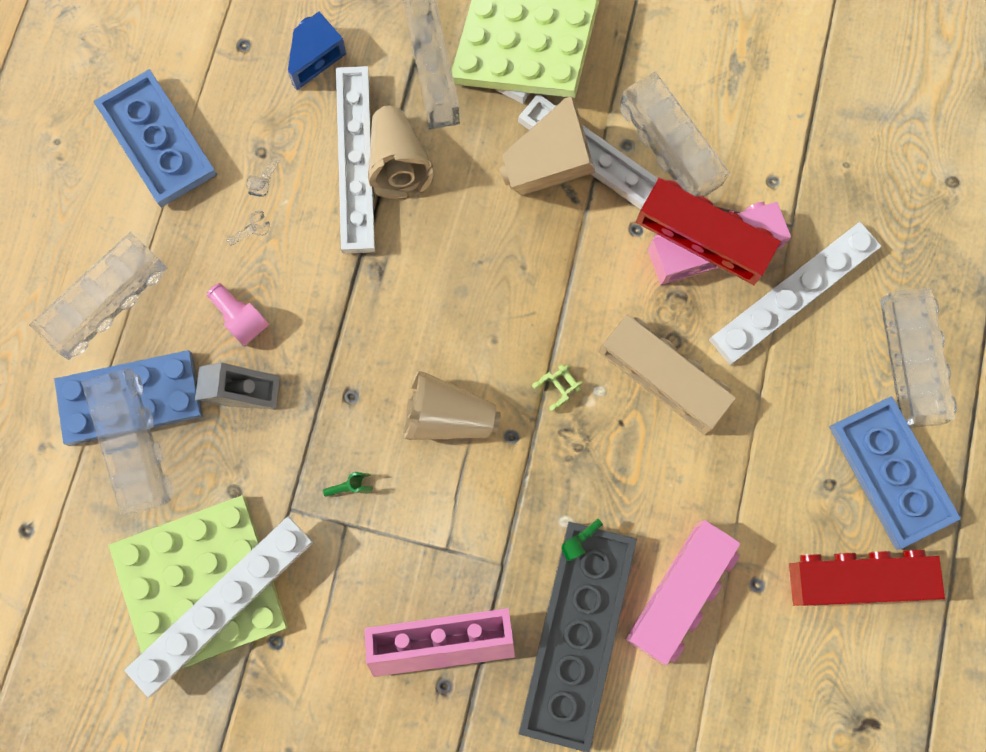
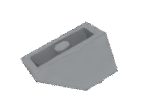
M222 362L200 366L195 400L228 407L273 410L276 409L280 376Z

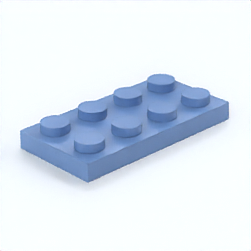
M150 69L93 101L161 208L217 175Z
M189 350L54 378L63 444L67 446L203 417L201 401L195 400L197 377L193 354Z
M892 396L829 426L896 550L903 549L961 519Z

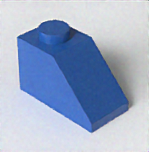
M320 11L311 17L304 18L293 31L288 73L296 90L346 55L343 38Z

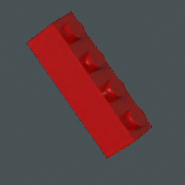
M660 177L647 197L635 222L753 286L763 276L781 242L774 238L770 231L760 227L755 228L744 222L738 214L729 211L725 212L713 206L709 199L703 196H694L683 190V187L677 182L664 180Z
M925 550L903 551V558H891V551L868 552L869 559L858 560L856 553L834 554L835 561H822L821 554L800 555V562L789 563L793 606L945 599L940 556H926Z

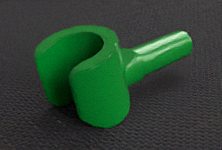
M353 472L349 475L346 482L323 489V495L328 497L348 491L363 494L370 493L373 487L361 486V482L364 477H369L371 474Z
M596 519L578 535L562 543L561 549L567 561L586 553L581 542L587 540L603 526L599 519Z

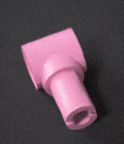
M221 283L214 285L207 292V297L224 315L223 319L226 323L223 325L244 347L269 326V323L250 303L246 305L242 301L239 302Z

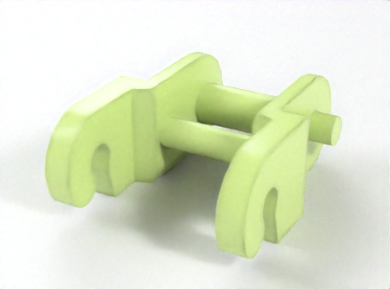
M569 364L565 367L560 365L558 367L560 370L555 374L551 375L548 372L539 381L532 384V387L537 389L547 381L553 382L561 392V399L549 407L551 412L566 403L569 399L568 395L574 390L577 393L581 390L580 386L583 382H576L568 371L571 367ZM561 375L571 385L566 391L557 380Z

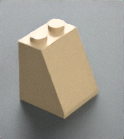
M572 97L564 98L502 154L504 165L500 166L505 185L509 184L510 188L514 189L521 196L596 173L579 111Z

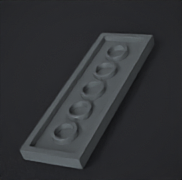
M568 522L563 543L584 531L588 526ZM598 529L587 540L581 542L586 552L585 554L567 561L561 549L520 722L519 735L583 752H590L637 541L636 538Z

